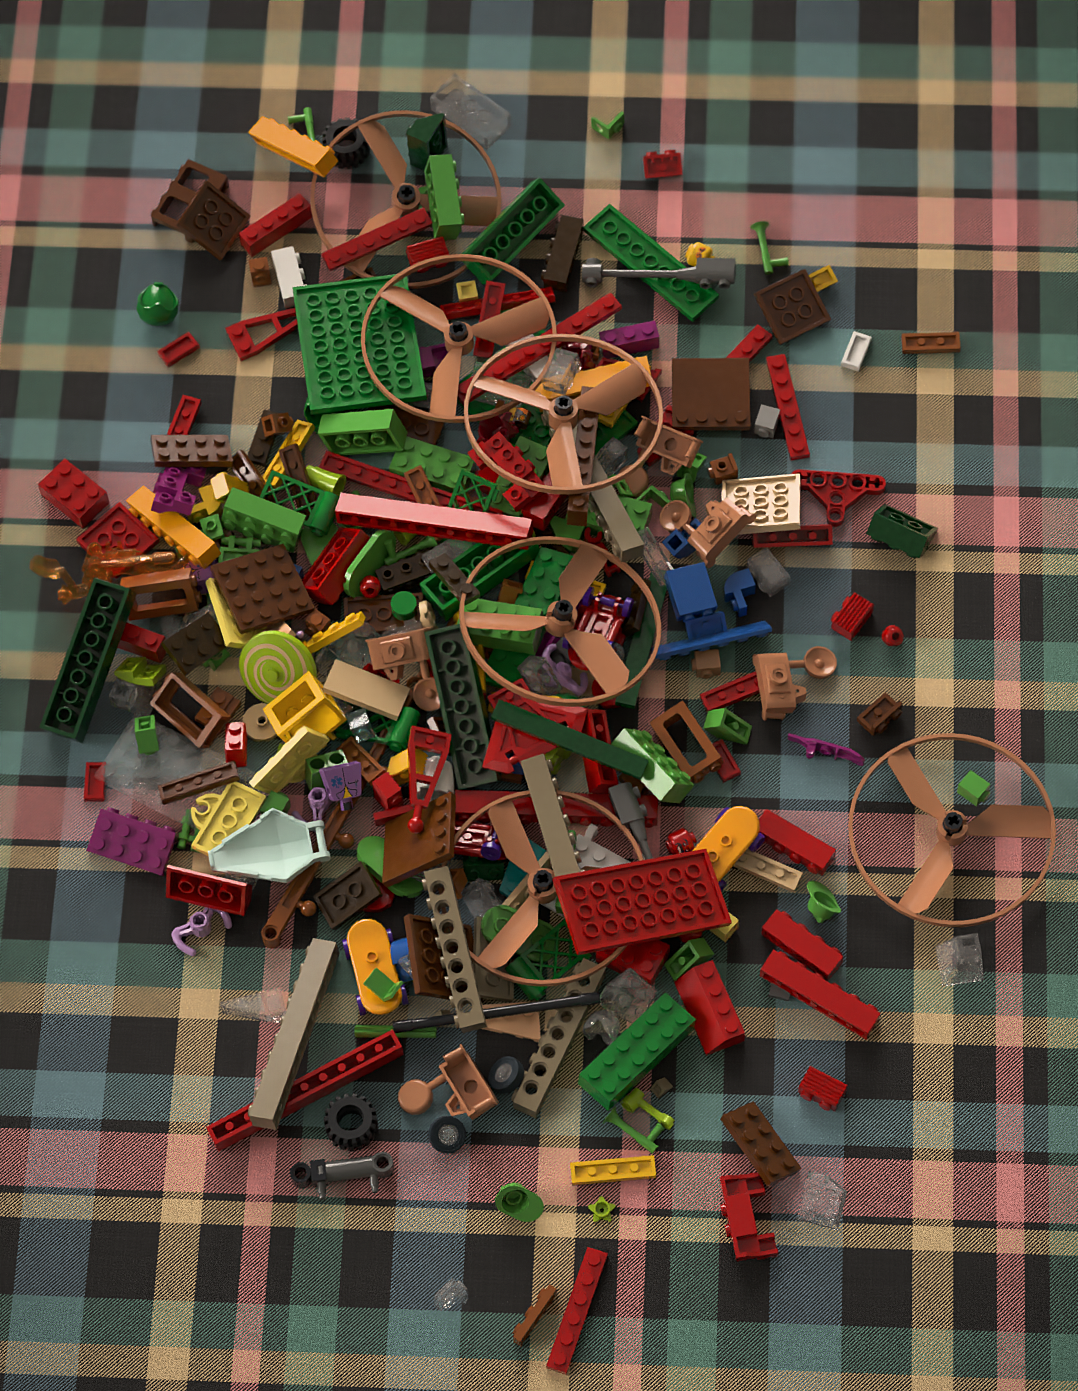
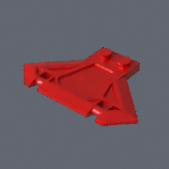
M523 678L513 682L514 685L530 691ZM505 687L487 697L493 710L500 699L561 725L566 723V727L581 733L588 710L579 706L564 707L539 703L515 694ZM495 721L482 768L511 774L515 771L513 768L514 764L519 762L521 765L520 761L543 753L545 755L558 748V746ZM513 752L514 756L507 758V755Z

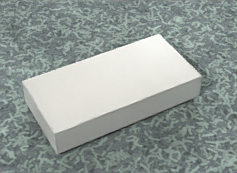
M854 331L841 366L859 372L872 337Z

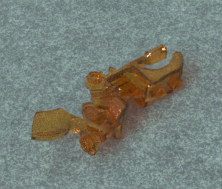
M108 541L106 542L104 554L102 553L101 545L97 542H92L87 546V554L82 565V571L84 572L82 584L76 585L65 568L61 567L56 559L35 555L30 560L29 567L31 571L41 577L51 579L61 577L66 585L62 584V589H58V601H62L64 606L73 599L87 596L94 578L112 583L113 578L120 574L136 576L183 569L187 567L189 559L187 555L182 556L179 552L174 555L172 551L154 552L152 555H145L140 550L123 549L121 541H117L118 546L116 548H111Z

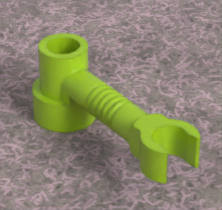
M634 1088L629 1096L626 1095L620 1102L621 1106L630 1113H634L639 1107L657 1119L667 1130H670L674 1125L673 1122L675 1120L671 1116L660 1112L642 1099L645 1095L638 1088Z

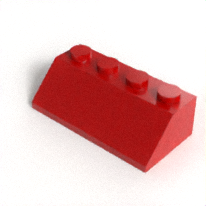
M339 527L302 579L309 597L321 604L333 605L338 601L339 595L344 590L343 583H346L347 580L345 578L347 569L370 539L362 529Z
M167 866L166 898L241 916L245 915L252 898V885L180 867Z
M713 960L693 967L674 981L686 1011L696 1019L694 1029L706 1056L745 1041V1031Z

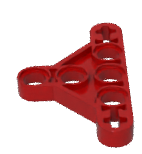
M801 469L791 473L800 474L801 490H808L827 509V523L831 524L832 527L841 526L844 522L845 511L866 494L880 495L886 488V480L880 475ZM807 477H810L809 483H807ZM821 477L824 482L817 485L813 482V479ZM834 479H841L843 484L835 486L832 481ZM860 480L863 485L857 488L852 485V482ZM866 481H869L868 488H866ZM875 482L879 483V488H875ZM839 496L842 498V501L834 503L831 498ZM837 513L841 516V519L833 521L830 515Z

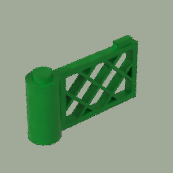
M462 469L448 507L453 508L454 506L456 509H462L468 506L470 511H475L472 504L480 501L483 507L482 512L488 513L491 502L496 501L500 490L497 489V484ZM465 476L471 478L473 487L465 488L463 484ZM486 485L490 487L489 495L483 497L479 486ZM475 488L479 499L471 502L467 491ZM463 493L467 504L459 507L456 498L457 495ZM447 538L438 541L444 545L449 543L451 548L461 553L476 544L475 542Z
M272 470L260 498L265 499V497L273 494L276 501L275 504L282 505L291 501L293 511L300 512L309 509L310 516L304 522V526L311 528V532L317 536L327 535L335 519V509L340 496ZM274 477L282 479L284 486L273 490L271 483ZM294 485L299 486L302 493L291 497L288 488ZM286 489L289 498L278 502L275 493ZM312 492L319 494L317 501L308 503L307 494ZM304 496L307 505L296 509L293 500Z
M346 702L342 712L347 720L334 730L337 738L347 740L352 736L356 739L389 745L392 751L398 753L407 749L410 729L412 725L417 726L421 717L417 710L411 707H403L397 721L392 719L386 722L384 716L380 714L368 718L366 712L370 710L360 707L361 710L350 715L349 710L355 704ZM364 714L366 720L355 725L353 719ZM382 718L384 724L373 729L371 723ZM349 721L352 722L353 727L347 730L341 729L343 724ZM369 724L370 731L364 734L359 733L358 729ZM387 728L388 732L385 738L377 737L376 733Z
M564 919L505 968V971L515 977L545 980L542 976V968L553 969V975L550 979L553 980L558 979L578 961L581 963L583 958L588 959L592 955L590 953L582 955L572 954L573 941L571 935L569 939L559 938V929L564 925L568 929ZM545 940L555 941L554 951L544 950ZM558 941L569 942L568 953L558 952ZM531 952L540 953L539 964L531 963L526 956ZM543 954L554 955L553 965L543 964ZM557 955L568 957V965L566 967L557 966ZM516 983L530 1001L532 999L538 1001L546 994L543 990L548 987Z

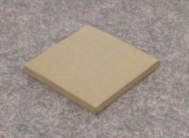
M800 474L722 480V501L728 497L735 505H742L750 513L756 515L755 521L747 524L738 535L800 529Z

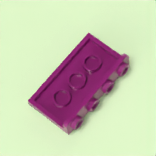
M108 807L107 810L100 809L86 851L163 876L175 840L179 836V834L175 833L176 829L166 825L163 828L156 827V822L145 819V822L138 821V816L129 813L126 816L120 815L119 810Z

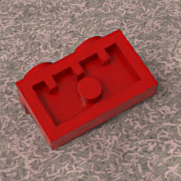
M666 150L665 154H657V151L647 152L646 156L642 157L645 179L683 175L681 153H676V150Z

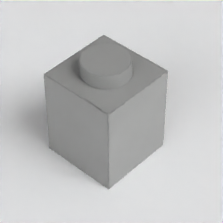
M761 404L755 422L754 433L764 438H773L780 419V409Z

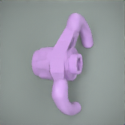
M556 644L548 645L542 655V663L548 669L543 676L545 684L549 688H556L562 685L575 695L581 696L585 693L588 686L587 673L582 672L580 674L581 682L579 686L571 678L572 669L567 663L559 662L556 664L551 660L550 654L556 650Z
M321 787L313 788L308 794L309 804L313 810V821L322 820L325 811L333 802L328 798L326 790ZM298 811L292 812V816L295 819L307 822Z
M205 907L203 912L194 913L187 924L176 927L172 931L171 935L174 943L185 954L195 956L196 950L188 947L181 940L182 936L192 934L197 937L207 936L211 932L210 920L214 912H218L221 915L225 928L230 929L232 922L228 912Z

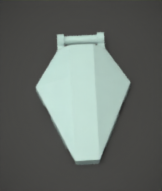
M275 808L266 811L259 816L260 819L250 825L246 824L221 840V844L208 851L210 867L214 872L282 883L290 882L315 862H326L331 859L330 852L327 851L323 831L325 829L324 821L317 820L307 823ZM309 831H315L319 852H313Z

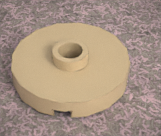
M428 601L419 602L422 627L433 626L432 630L439 629L435 624L436 616L431 604Z
M265 703L253 705L243 715L242 722L246 723L247 736L255 742L271 741L278 736L263 711V708L268 705ZM260 720H265L264 723H259Z

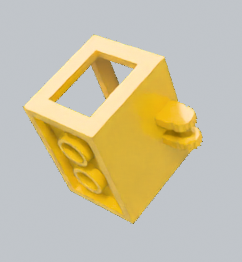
M310 671L305 673L263 708L277 735L285 743L303 726L325 734L334 740L336 736L333 731L347 720L335 698L323 692L324 685Z

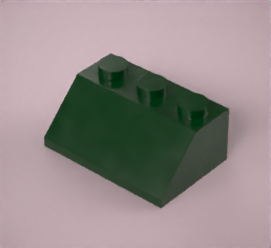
M439 113L417 119L412 126L408 127L406 136L410 165L425 171L430 155H442L448 145L445 114Z
M884 504L874 513L866 534L877 542L882 541L889 544L888 546L894 550L900 549L906 552V555L911 558H920L925 554L938 528Z

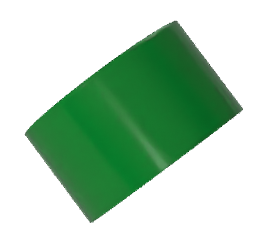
M401 591L392 597L391 609L394 617L401 621H407L416 615L417 602L412 593Z

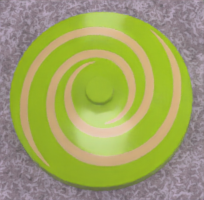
M261 632L246 643L240 654L239 670L244 684L255 697L267 704L308 671L315 677L317 676L315 661L310 651L300 640L285 632Z

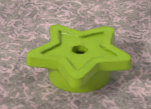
M600 1196L595 1204L588 1205V1208L594 1213L593 1221L597 1222L604 1219L610 1222L612 1220L610 1212L615 1208V1204L608 1203L603 1196Z

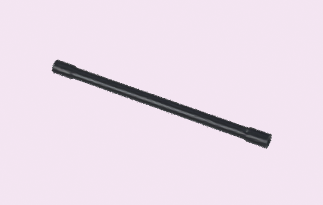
M599 991L577 996L483 1009L485 1019L601 1003ZM457 1013L393 1021V1030L396 1034L416 1029L455 1024L454 1016Z

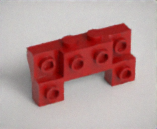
M500 431L485 443L481 441L478 444L482 451L505 471L526 481L545 485L534 472L536 467L529 459L525 461L522 457L524 453L517 445L513 447ZM474 448L467 453L481 471L487 467ZM512 483L513 486L502 495L512 505L514 510L518 512L526 504L542 496L544 492L534 491Z
M758 1172L720 1176L724 1204H720L722 1217L727 1218L728 1224L724 1225L726 1237H731L736 1261L777 1257L778 1249L776 1248L774 1232L757 1235L750 1198L765 1196V1188L761 1176Z

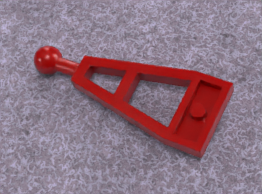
M295 308L242 320L226 327V333L240 361L261 353L297 329V319L283 328L279 320L296 316ZM272 322L277 332L255 346L246 328Z
M413 725L410 729L408 741L410 806L414 807V814L407 826L411 833L418 834L424 828V823L421 820L422 809H427L449 753L452 734ZM415 749L441 754L433 776L416 773ZM416 782L429 785L424 800L417 799Z

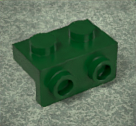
M463 855V870L468 882L503 880L505 875L504 860H488L486 858Z

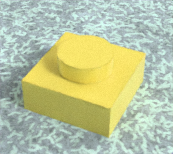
M475 280L456 283L459 302L478 299Z

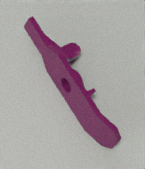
M788 733L787 740L800 743L806 748V757L808 759H812L816 750L824 755H835L834 760L842 758L850 760L859 766L864 765L865 759L850 748Z

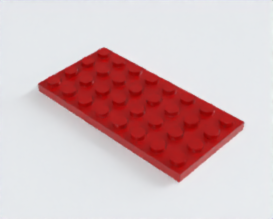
M707 849L554 877L552 880L577 955L726 927L732 923Z

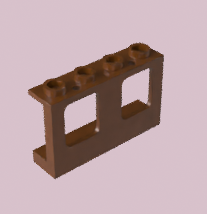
M188 159L185 164L181 165L177 177L172 179L168 191L161 196L157 208L155 207L152 210L151 219L154 227L160 223L184 234L185 240L193 243L194 240L176 226L178 221L164 215L174 198L189 205L197 194L196 191L183 186L192 170L207 175L209 177L208 182L223 194L228 189L229 182L226 175Z

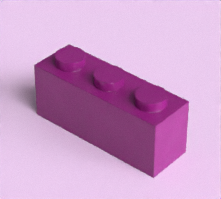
M655 320L599 332V340L610 343L628 354L659 348V333ZM600 348L602 357H618V355Z

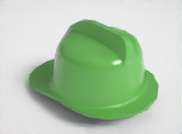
M686 473L684 478L671 483L670 498L671 501L681 500L685 502L691 509L693 518H696L693 481L691 475Z
M813 880L808 882L807 888L811 896L807 908L818 923H823L835 913L841 912V908L837 904L834 895L825 885Z
M514 1182L505 1186L502 1185L495 1198V1205L499 1211L523 1222H532L538 1219L544 1210L542 1199L537 1194L527 1190L520 1183Z

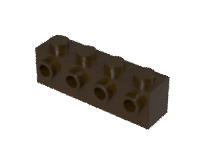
M449 543L437 545L432 550L419 552L413 557L400 559L397 563L384 565L375 570L383 595L396 594L420 586L422 581L434 574L428 566L429 561L443 553H446L451 560H454L455 556Z

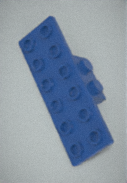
M723 611L714 612V614L704 617L697 616L695 619L685 621L688 639L659 645L655 658L667 660L671 658V655L679 654V656L690 654L692 650H708L713 645L722 647L729 645L730 641L737 640V642L747 641L748 637L755 635L756 637H764L768 635V632H772V627L766 621L727 629Z

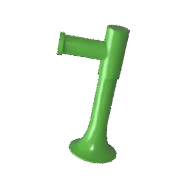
M310 107L304 108V114L288 116L289 124L305 121L307 135L312 141H315L313 115Z
M759 221L753 223L750 229L755 230L758 235L764 272L768 275L773 273L772 267L788 266L789 261L788 257L771 260L765 235L766 228L770 224L767 221Z
M427 536L420 543L396 553L392 539H387L384 541V545L387 548L389 557L384 559L385 565L397 563L398 560L427 547H436L437 542L434 537Z
M616 1106L603 1122V1124L606 1122L615 1124L652 1154L658 1148L653 1142L664 1130V1127L657 1123L655 1128L646 1137L619 1117L616 1112Z

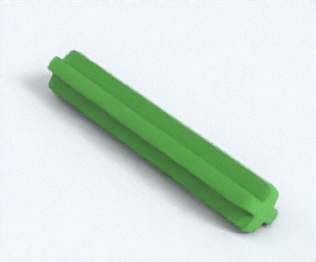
M356 1025L354 1034L355 1037H379L392 1030L393 1025ZM437 1028L416 1029L409 1032L396 1033L395 1035L397 1038H435Z

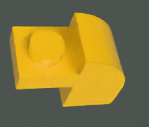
M212 485L199 488L202 502L194 505L191 515H187L190 523L200 522V519L217 513L221 516L223 513L224 504L215 500Z

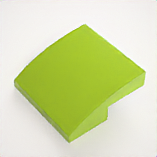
M127 657L114 671V675L133 684L154 686L167 670L166 664H147L146 657Z

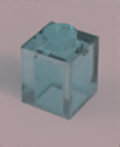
M365 708L346 715L350 730L357 744L376 736Z

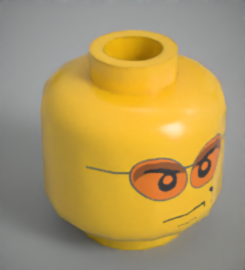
M696 242L694 245L691 244L685 255L687 263L693 267L696 266L697 258L715 257L712 256V248L700 242Z

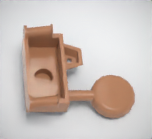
M641 416L643 419L634 433L638 437L635 445L642 448L638 459L650 446L658 426V422L645 416ZM662 424L659 440L652 453L662 457L661 471L673 476L682 465L691 468L703 441ZM631 465L625 466L624 468H622V469L619 471V473L623 472L624 470H626L627 468H629ZM643 465L625 478L633 494L630 498L639 497L648 488L649 477L642 468Z
M727 497L721 503L709 501L706 504L708 516L695 530L689 524L692 513L685 502L674 500L666 504L659 516L661 526L670 533L675 529L679 531L685 530L690 535L688 542L697 550L696 555L705 562L707 568L714 566L715 558L747 524L753 523L756 519L754 513H750L742 505H735Z
M433 626L365 640L368 644L373 670L382 669L391 681L403 678L404 664L419 661L423 679L419 680L415 685L413 699L416 705L425 711H434L440 708L435 679L430 677L427 659H430L424 633L432 631Z
M816 646L806 652L803 660L788 661L787 653L753 654L752 663L756 669L763 708V720H767V718L783 720L786 713H793L796 704L806 700V688L792 683L790 669L805 668V671L814 678H828L837 667V659L833 652L825 647Z
M460 1044L459 1048L443 1055L446 1062L439 1065L442 1071L441 1075L429 1083L419 1079L410 1080L400 1088L398 1093L400 1107L411 1115H419L428 1110L433 1102L432 1090L448 1081L454 1091V1094L445 1104L452 1117L467 1113L474 1120L499 1103L473 1058L462 1044Z

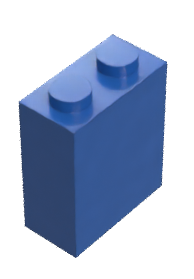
M704 562L666 571L664 579L677 621L683 620L685 622L695 619L696 616L702 615L704 617L714 614L713 612L716 611L718 606Z

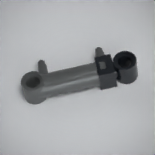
M379 1152L374 1156L326 1162L325 1159L310 1161V1167L304 1162L295 1163L290 1169V1176L297 1188H306L312 1182L313 1187L318 1189L319 1199L325 1200L326 1186L329 1182L370 1177L372 1193H378V1177L387 1178L391 1176L394 1171V1163L391 1155L386 1152ZM380 1162H387L388 1166L386 1168H379L378 1164ZM299 1172H305L307 1174L302 1179L296 1178V1175Z

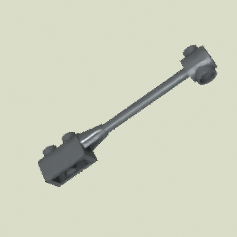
M588 258L586 264L583 263L582 282L586 283L587 287L594 288L597 286V283L603 282V277L677 278L700 284V287L703 289L711 288V284H719V288L729 289L730 284H735L736 261L735 258H697L696 266L678 270L603 269L601 260Z
M627 782L608 788V796L616 817L621 821L622 825L630 829L635 840L640 845L645 860L652 859L653 856L647 843L644 818L648 814L645 805H639L637 800L641 798L638 787H632V784Z

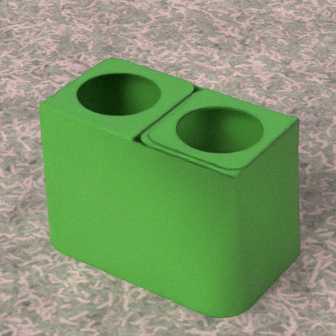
M342 749L305 759V780L310 791L312 790V782L313 788L321 787L325 789L319 773L320 768L348 763Z

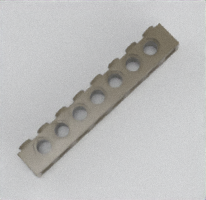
M448 866L425 871V879H422L424 890L429 892L430 898L426 900L429 911L433 910L434 917L431 918L433 929H437L439 937H435L437 947L442 949L443 952L440 961L442 968H446L448 976H445L447 989L451 988L452 996H449L451 1007L456 1008L457 1015L454 1016L456 1028L460 1027L463 1033L487 1027L451 871ZM438 888L445 889L441 895H436L435 891ZM448 907L449 911L446 914H440V909ZM446 927H454L450 934L444 933ZM452 946H458V950L455 953H449L448 950ZM457 965L463 966V969H462L461 972H459V973H454V972H453V969H454L455 966H457ZM467 985L468 988L465 992H457L459 986ZM465 1005H472V1009L469 1012H462V1008Z
M583 958L581 964H576L573 975L580 974L598 964ZM606 967L582 980L568 983L564 990L566 993L564 997L599 991L606 976ZM586 980L589 982V985L581 986L579 983ZM591 1005L555 1009L557 1013L555 1017L549 1019L546 1035H542L539 1040L538 1046L540 1048L537 1054H532L529 1061L531 1066L528 1072L524 1071L522 1084L519 1090L515 1089L511 1100L513 1101L514 1109L537 1118ZM564 1016H570L572 1018V1020L569 1022H564L561 1019ZM555 1034H561L564 1036L561 1040H555L553 1038ZM546 1052H553L555 1054L552 1058L544 1056ZM544 1070L546 1074L544 1076H537L535 1072ZM529 1088L537 1090L533 1095L528 1094L526 1091Z

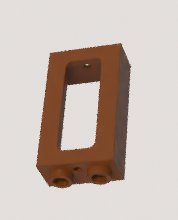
M191 567L121 578L120 586L130 588L136 594L179 588L184 589L186 599L138 605L135 598L128 618L129 621L195 612L199 610V604L202 603L201 591L197 590V577L193 575Z
M171 672L165 677L164 684L153 694V699L150 702L151 706L198 748L209 749L231 718L188 678L178 672ZM180 687L213 715L203 730L172 703L171 700Z
M683 700L649 722L672 758L677 762L680 770L690 776L692 783L697 784L701 782L705 775L710 772H716L724 763ZM683 718L707 754L705 759L694 766L689 765L666 728Z

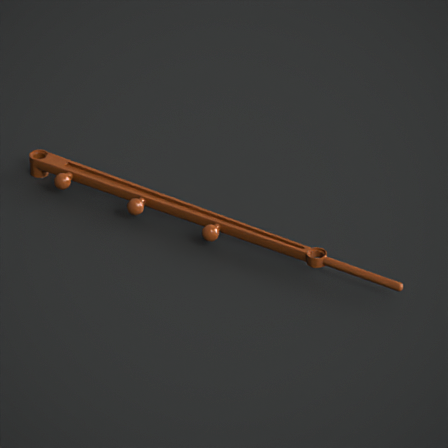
M453 617L450 618L446 627L455 624ZM421 670L417 676H412L407 680V687L410 688L413 682L423 679ZM411 688L403 707H411L414 701ZM387 728L382 730L378 737L385 738L388 732ZM374 743L369 754L379 763L389 745ZM383 766L384 770L387 772L388 767ZM362 776L361 793L368 783ZM360 796L352 798L353 808ZM340 801L323 830L327 851L330 850L335 840L345 849L351 848L355 842L354 837L350 833H339L352 809L341 811ZM316 840L314 845L312 846L314 853L319 852L318 843ZM322 862L313 863L291 881L266 925L262 928V940L267 948L272 949L280 945L281 935L296 908H299L302 914L308 917L315 914L317 909L315 903L309 900L304 902L301 900ZM269 934L276 935L273 939L267 938Z

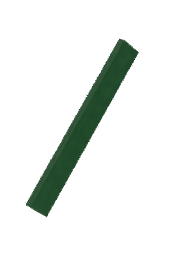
M652 569L649 580L652 581L650 591L661 615L667 593L664 579L666 571ZM648 600L640 631L633 635L625 664L629 670L628 682L635 678L647 664L656 633L655 619ZM643 678L631 689L617 696L615 705L635 709Z
M500 699L491 715V719L639 780H641L649 763V760Z

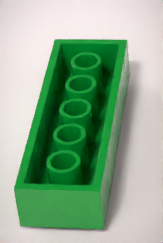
M539 177L532 181L461 254L485 256L509 264L565 204ZM462 261L483 285L486 284V281H492L503 270L480 262Z
M476 543L452 561L469 578L472 571L485 557L503 546ZM529 545L528 550L517 548L508 551L481 569L472 581V584L480 592V597L501 583L504 578H508L535 559L540 550L539 545ZM435 573L420 583L424 597L445 621L452 618L459 610L460 602Z
M665 992L579 1074L578 1084L609 1111L694 1030L696 1019Z

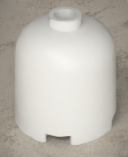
M440 756L427 758L423 775L433 776ZM447 760L430 801L449 792L454 794L455 771L452 764ZM416 782L417 799L424 800L429 785Z

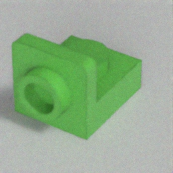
M697 452L691 468L682 465L677 471V476L684 478L685 474L689 473L694 483L698 471L706 462L707 456Z

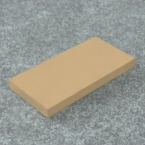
M336 659L322 690L326 694L397 721L410 688Z

